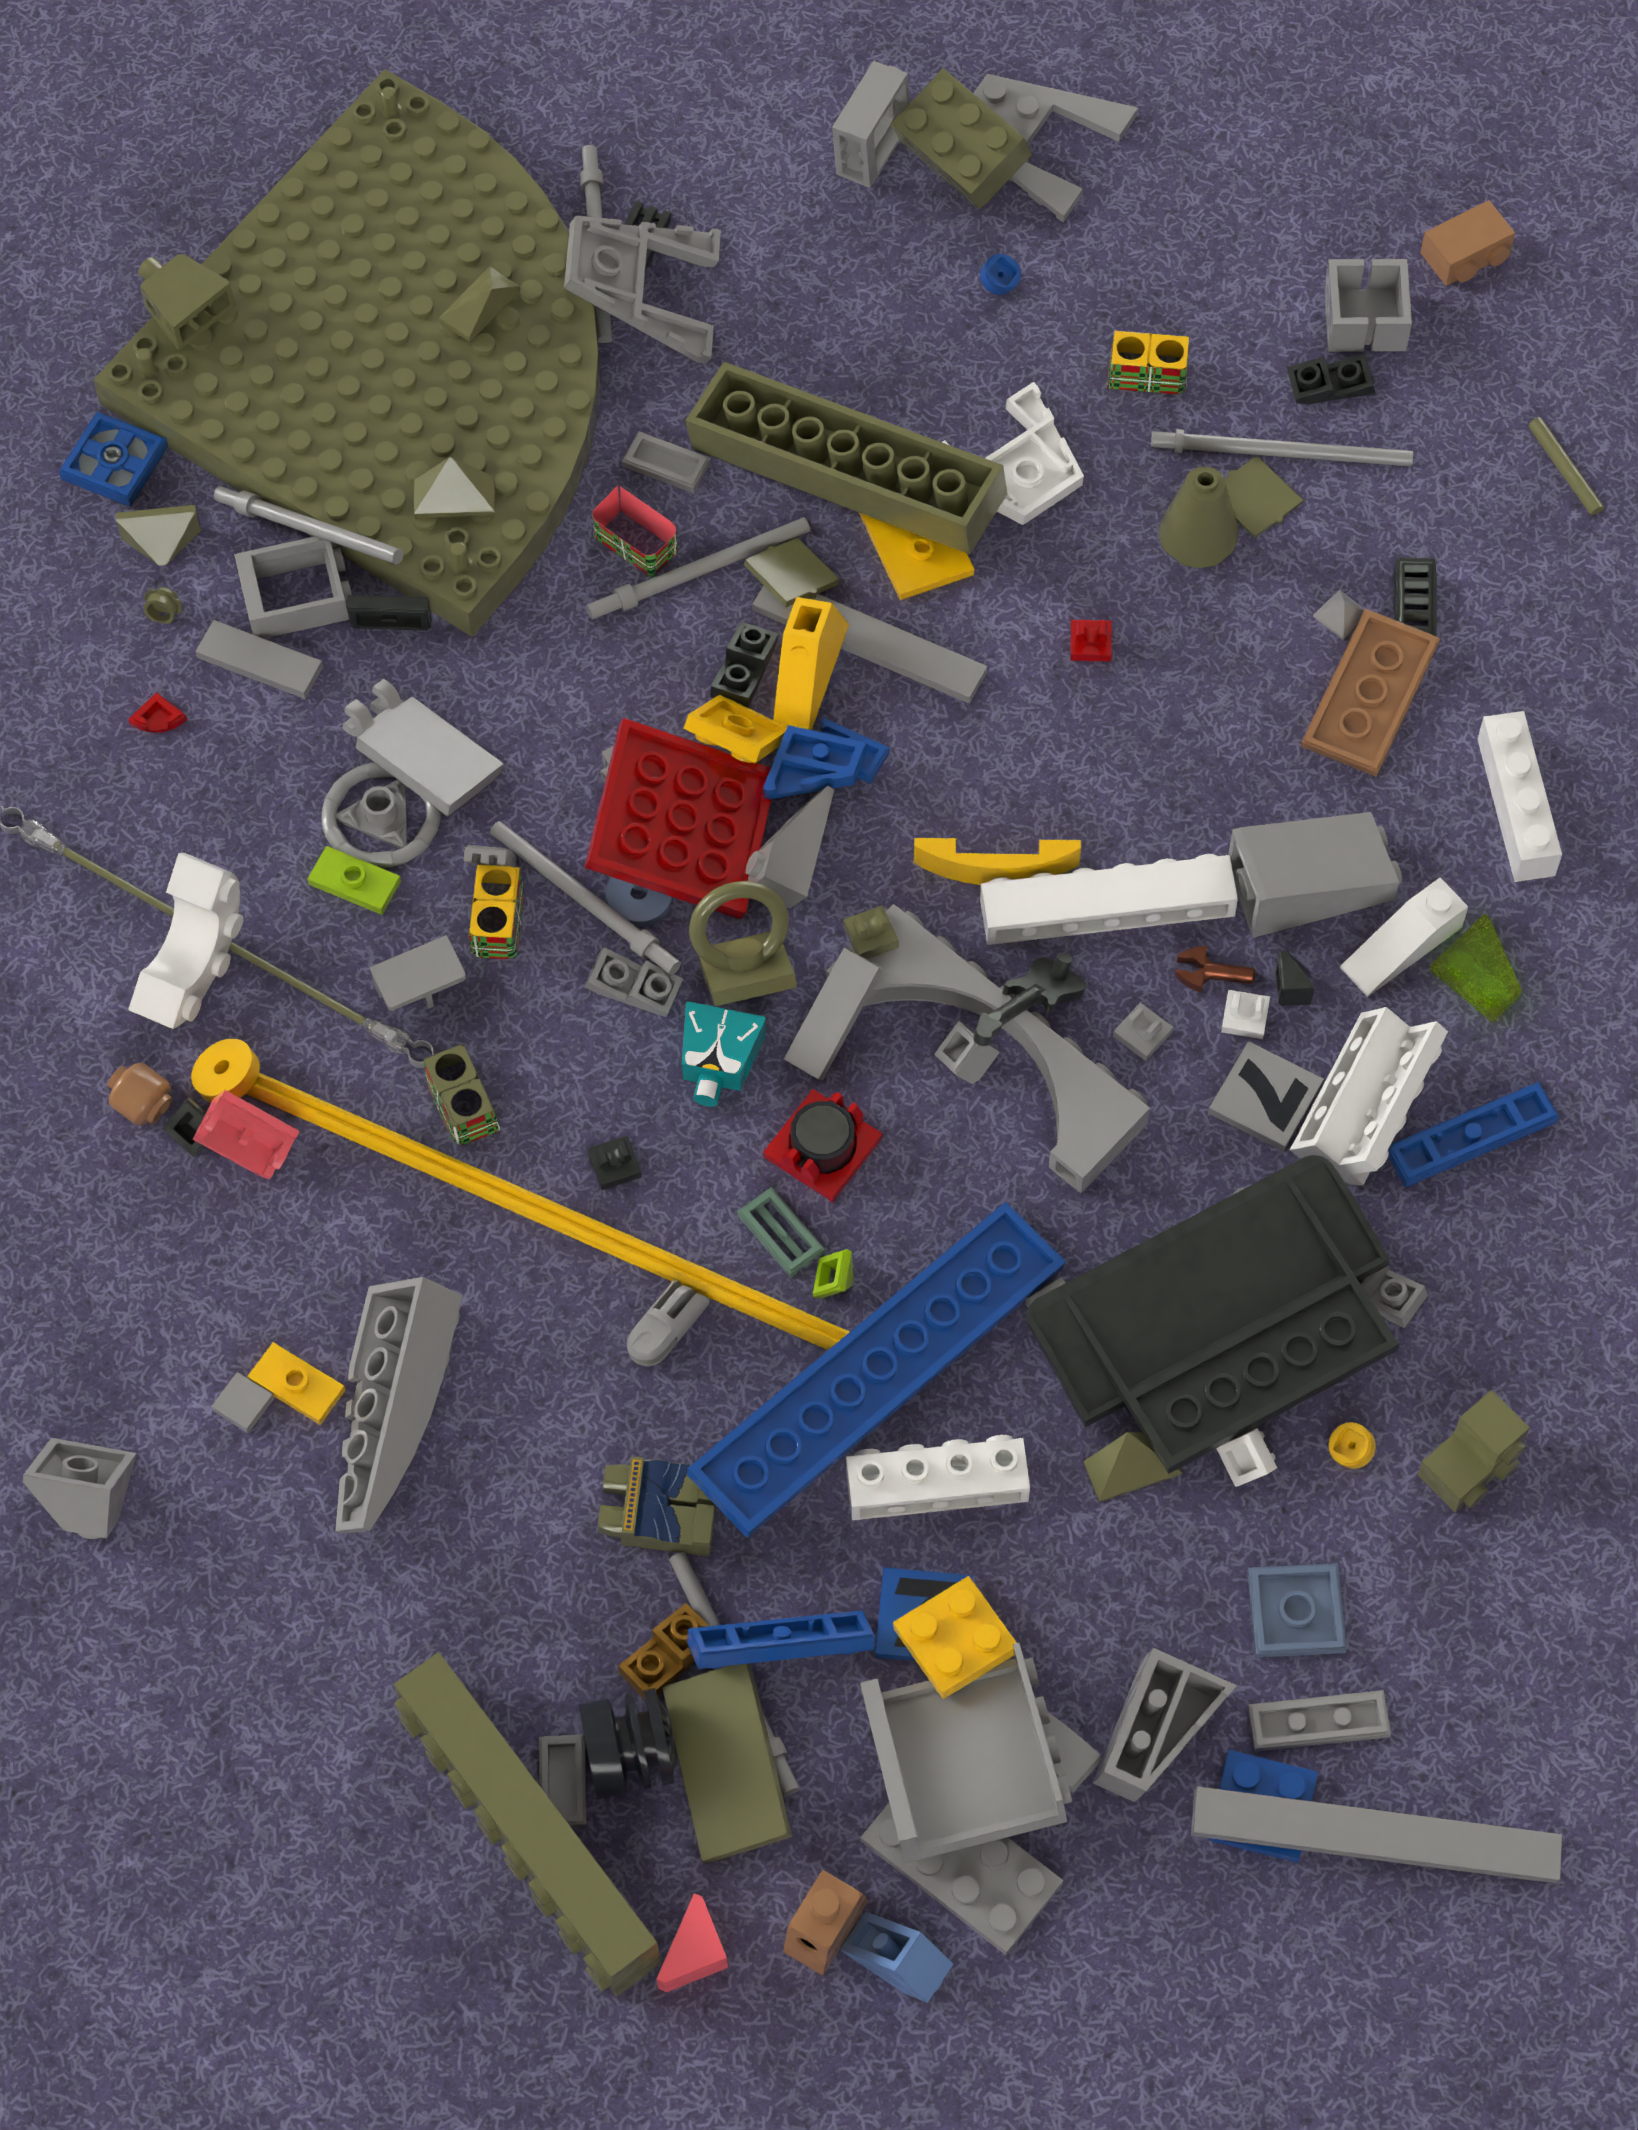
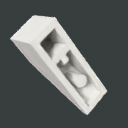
M1438 878L1408 900L1340 968L1369 997L1463 927L1468 906L1441 878Z

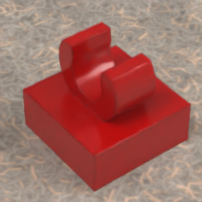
M1071 620L1070 661H1111L1112 621Z

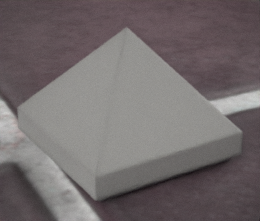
M1339 590L1313 614V617L1344 641L1356 629L1365 609Z

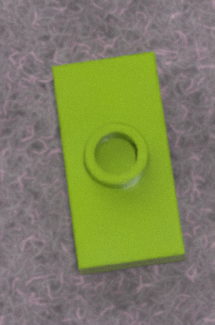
M329 846L325 847L307 878L309 885L383 915L401 883L399 875Z

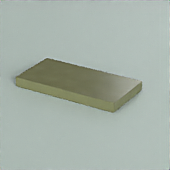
M751 1663L725 1666L662 1687L702 1862L707 1864L792 1837Z

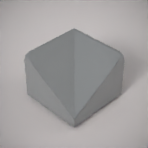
M958 1021L934 1055L955 1075L973 1084L980 1080L1000 1052L991 1043L988 1046L976 1044L973 1040L975 1030Z

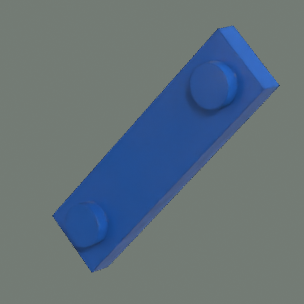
M1538 1081L1391 1144L1388 1149V1158L1406 1188L1556 1124L1559 1115Z
M861 1610L688 1629L687 1643L698 1669H718L730 1665L833 1654L849 1655L856 1652L874 1650L875 1636L864 1612Z

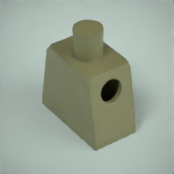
M184 254L176 255L165 265L160 263L155 257H149L139 267L138 274L145 280L140 286L144 305L179 350L235 307L230 282Z

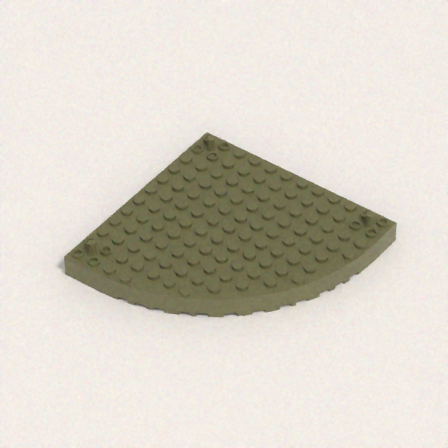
M384 69L201 264L230 282L235 307L181 350L175 347L154 318L151 317L93 379L100 405L132 425L166 438L169 448L239 492L246 490L255 493L262 498V501L402 549L403 559L396 565L331 542L333 549L341 548L343 557L407 597L429 598L431 612L473 637L520 583L550 543L552 535L557 526L561 524L566 515V510L574 494L577 492L580 478L585 465L588 463L595 425L598 419L601 376L594 306L592 303L564 288L569 232L544 191L521 164L489 136L486 131L446 104ZM490 266L519 285L520 292L469 342L440 323L439 317ZM450 456L495 477V516L414 518V480Z

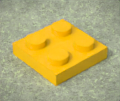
M718 695L689 713L683 729L694 733L695 738L704 744L719 745L731 751V755L740 761L757 763L779 748L787 726L722 695Z
M969 1576L893 1622L894 1631L943 1700L1015 1655L1013 1644L1017 1642Z

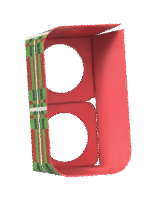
M617 485L593 511L594 538L651 578L678 552L675 525L621 486L620 502ZM621 510V512L659 537L666 544L657 553L645 555L605 528V526Z

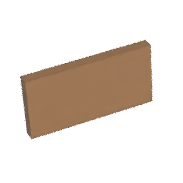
M1365 608L1301 742V747L1377 777L1436 653L1441 638Z

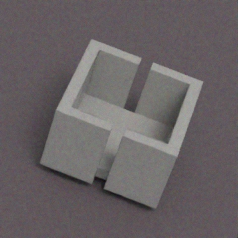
M1329 259L1324 285L1328 352H1363L1365 345H1371V351H1407L1412 326L1407 259H1372L1367 289H1360L1364 271V259Z

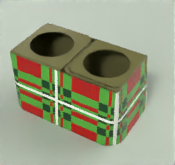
M464 1044L423 1060L427 1086L453 1142L464 1145L500 1131V1124L494 1108ZM461 1062H465L466 1065L464 1074L454 1081L443 1080L436 1073ZM464 1089L476 1091L482 1099L480 1110L471 1116H461L452 1108L454 1095Z

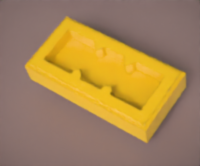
M272 1342L247 1376L249 1380L269 1391L274 1397L319 1425L322 1424L346 1391L344 1385Z

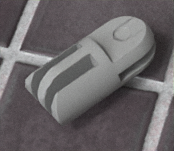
M674 1279L631 1330L627 1338V1350L631 1359L636 1364L645 1367L659 1364L667 1357L708 1307L709 1299L702 1294L696 1293L688 1286H682L679 1281Z

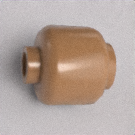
M142 1062L133 1064L128 1069L124 1066L119 1067L107 1084L112 1089L108 1100L110 1106L137 1126L148 1122L152 1125L155 1124L173 1101V1098L169 1095L171 1090L170 1083Z

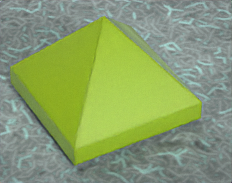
M845 1249L819 1258L813 1298H825L844 1292L853 1286L852 1251ZM831 1268L836 1271L834 1282L829 1283Z

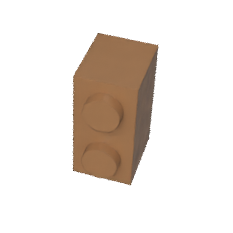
M1490 200L1424 232L1420 253L1446 286L1457 280L1463 283L1470 280L1479 269L1489 264L1492 266L1502 264L1511 253L1515 232Z

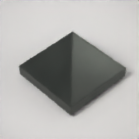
M189 1097L162 1129L194 1157L204 1147V1145L194 1141L193 1138L206 1112Z

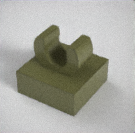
M882 905L843 920V928L855 953L865 959L899 947L897 935Z

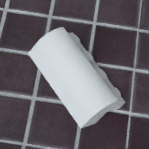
M1387 1007L1362 1012L1290 1151L1300 1159L1310 1155L1325 1157L1334 1165L1344 1182L1350 1185H1364L1369 1173L1377 1171L1386 1162L1389 1155L1388 1149L1395 1135L1405 1125V1115L1413 1099L1422 1091L1424 1087L1423 1080L1431 1064L1440 1056L1442 1051L1441 1045L1448 1031L1437 1021L1410 1027Z

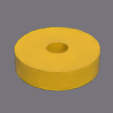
M221 1040L208 1047L196 1060L191 1074L192 1084L196 1091L209 1103L224 1090L241 1098L255 1084L260 1071V1062L257 1055L242 1040Z

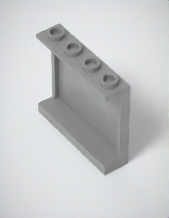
M1020 1643L1013 1644L1015 1659L1001 1663L944 1700L930 1680L882 1693L878 1678L860 1683L905 1863L1067 1822L1064 1804L1072 1802L1068 1782L1065 1775L1056 1776L1053 1764L1061 1762L1059 1750L1054 1735L1045 1737L1042 1725L1050 1723L1046 1703L1043 1696L1034 1697L1032 1686L1039 1684L1033 1658L1024 1659Z

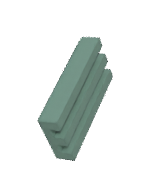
M772 1187L737 1211L738 1217L790 1278L797 1274V1271L811 1264V1261L816 1257L819 1258L825 1253L822 1245ZM770 1201L810 1249L803 1253L763 1205ZM756 1211L788 1248L796 1258L794 1261L787 1257L753 1217V1212Z

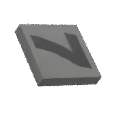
M1248 1041L1209 1107L1208 1114L1285 1151L1322 1087L1324 1079Z

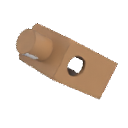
M822 1870L788 1926L783 1952L823 1976L869 1900L860 1891ZM801 1940H807L812 1945H814L816 1949L807 1946Z

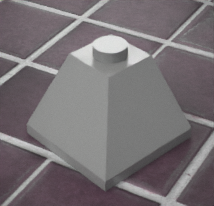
M51 1438L23 1474V1483L63 1531L78 1533L79 1536L86 1539L107 1538L118 1523L137 1453Z

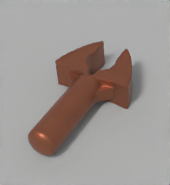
M1207 946L1194 947L1177 955L1176 962L1193 963L1199 968L1195 972L1175 970V977L1181 983L1197 992H1202L1203 984L1211 979L1253 984L1256 978V971L1253 967L1213 963L1206 957Z

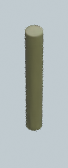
M1538 417L1532 420L1528 428L1589 514L1593 516L1603 511L1604 505L1543 419Z

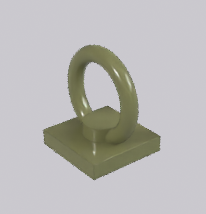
M737 881L724 884L708 893L698 903L692 913L689 924L690 940L698 955L700 967L714 1006L797 988L795 973L783 945L789 929L788 910L781 897L774 890L763 884L752 881ZM737 898H750L763 903L769 909L772 916L770 932L714 945L710 944L706 935L707 922L715 909L723 903Z

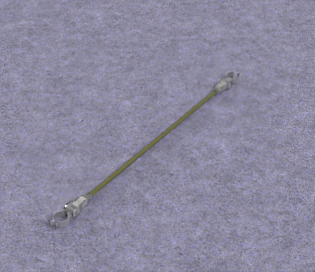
M1 806L5 815L18 814L22 817L24 824L21 828L19 826L6 827L2 825L0 817V826L4 832L8 834L19 832L22 840L28 845L40 847L51 854H59L62 857L66 856L173 917L174 908L72 851L68 845L62 842L60 837L49 832L44 824L33 819L26 821L22 811L16 807L4 809ZM231 941L229 950L362 1025L361 1027L371 1037L383 1043L388 1051L401 1056L403 1053L408 1054L409 1061L414 1067L424 1068V1063L415 1061L410 1057L409 1049L404 1047L407 1042L413 1048L427 1047L432 1051V1056L436 1055L429 1042L424 1040L412 1042L411 1035L400 1027H391L381 1020H373L369 1017L361 1016Z

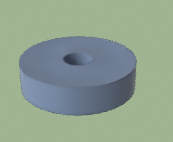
M613 877L609 879L606 887L607 905L637 928L648 927L662 920L669 912L673 901L671 896ZM636 891H644L647 894L645 898L640 900L632 897V894Z

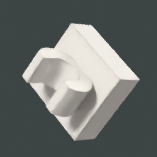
M1228 990L1221 1032L1263 1039L1270 997Z
M1258 1428L1246 1432L1216 1448L1235 1487L1267 1475L1277 1468L1274 1462L1275 1455L1274 1453L1270 1454L1263 1440L1265 1435Z

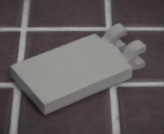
M385 679L374 685L372 692L378 696L370 704V709L379 714L375 718H372L368 708L357 699L345 707V713L351 718L343 723V730L357 737L356 749L446 816L451 815L483 790L503 771L504 763L414 697H410L403 702L395 687Z

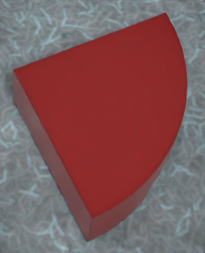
M156 692L128 720L130 725L142 731L165 732L187 721V717L182 711Z

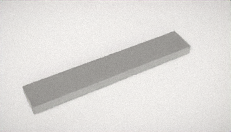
M764 585L752 604L754 612L785 625L793 608V605L785 607ZM817 594L816 598L812 599L833 603L849 623L841 649L970 704L987 673V666L820 594Z

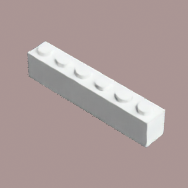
M1204 854L1195 859L1181 861L1162 859L1154 864L1138 866L1124 863L1112 869L1103 870L1081 868L1072 873L1060 875L1039 873L1030 878L1016 880L996 878L989 883H981L980 895L987 945L1235 917L1238 901L1230 855L1217 856L1215 854Z

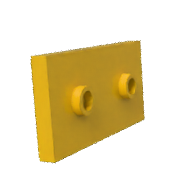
M859 512L900 600L974 575L975 569L967 553Z

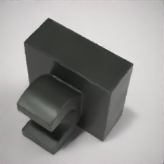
M628 1135L587 1148L601 1190L642 1177Z

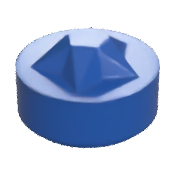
M1006 254L991 256L982 265L980 270V279L983 286L995 295L1009 293L1018 285L1021 278V270L1018 263Z

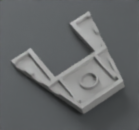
M986 74L973 93L1021 134L1028 146L1052 111L1118 142L1128 130L1138 112V108L991 74ZM1027 162L1009 179L1010 182H1015L1025 190L1028 196L1039 205H1044L1053 212L1056 218L1062 222L1066 220L1082 197L1083 188Z
M575 216L569 228L564 288L699 363H708L712 356L714 325L642 303L647 249L702 267H715L719 262L721 230L712 228L710 232L694 231L692 226L677 225L675 229L656 228V224L650 222H641L639 226L621 224L622 220Z

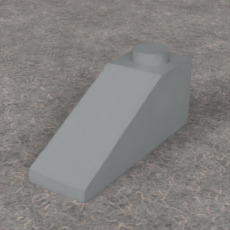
M829 786L811 797L748 860L746 866V874L749 875L748 881L763 884L774 890L784 901L787 908H792L808 896L834 789Z

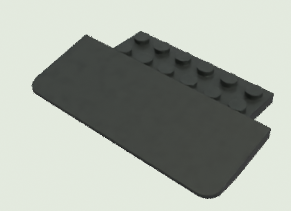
M1318 1155L1306 1156L1049 1291L1036 1298L1030 1304L1027 1311L1029 1328L1084 1427L1086 1428L1127 1406L1168 1474L1397 1352L1399 1349L1398 1341L1359 1283V1281L1387 1267L1390 1259L1334 1165L1325 1157Z

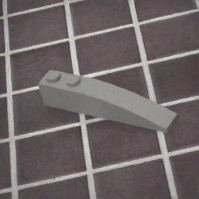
M425 1277L369 1286L348 1373V1381L357 1382L354 1400L346 1402L345 1418L352 1422L350 1438L344 1440L342 1446V1457L348 1462V1470L340 1478L335 1531L341 1534L370 1531L390 1501L415 1455L430 1420L445 1369L449 1364V1352L454 1331L459 1322V1309L463 1295Z

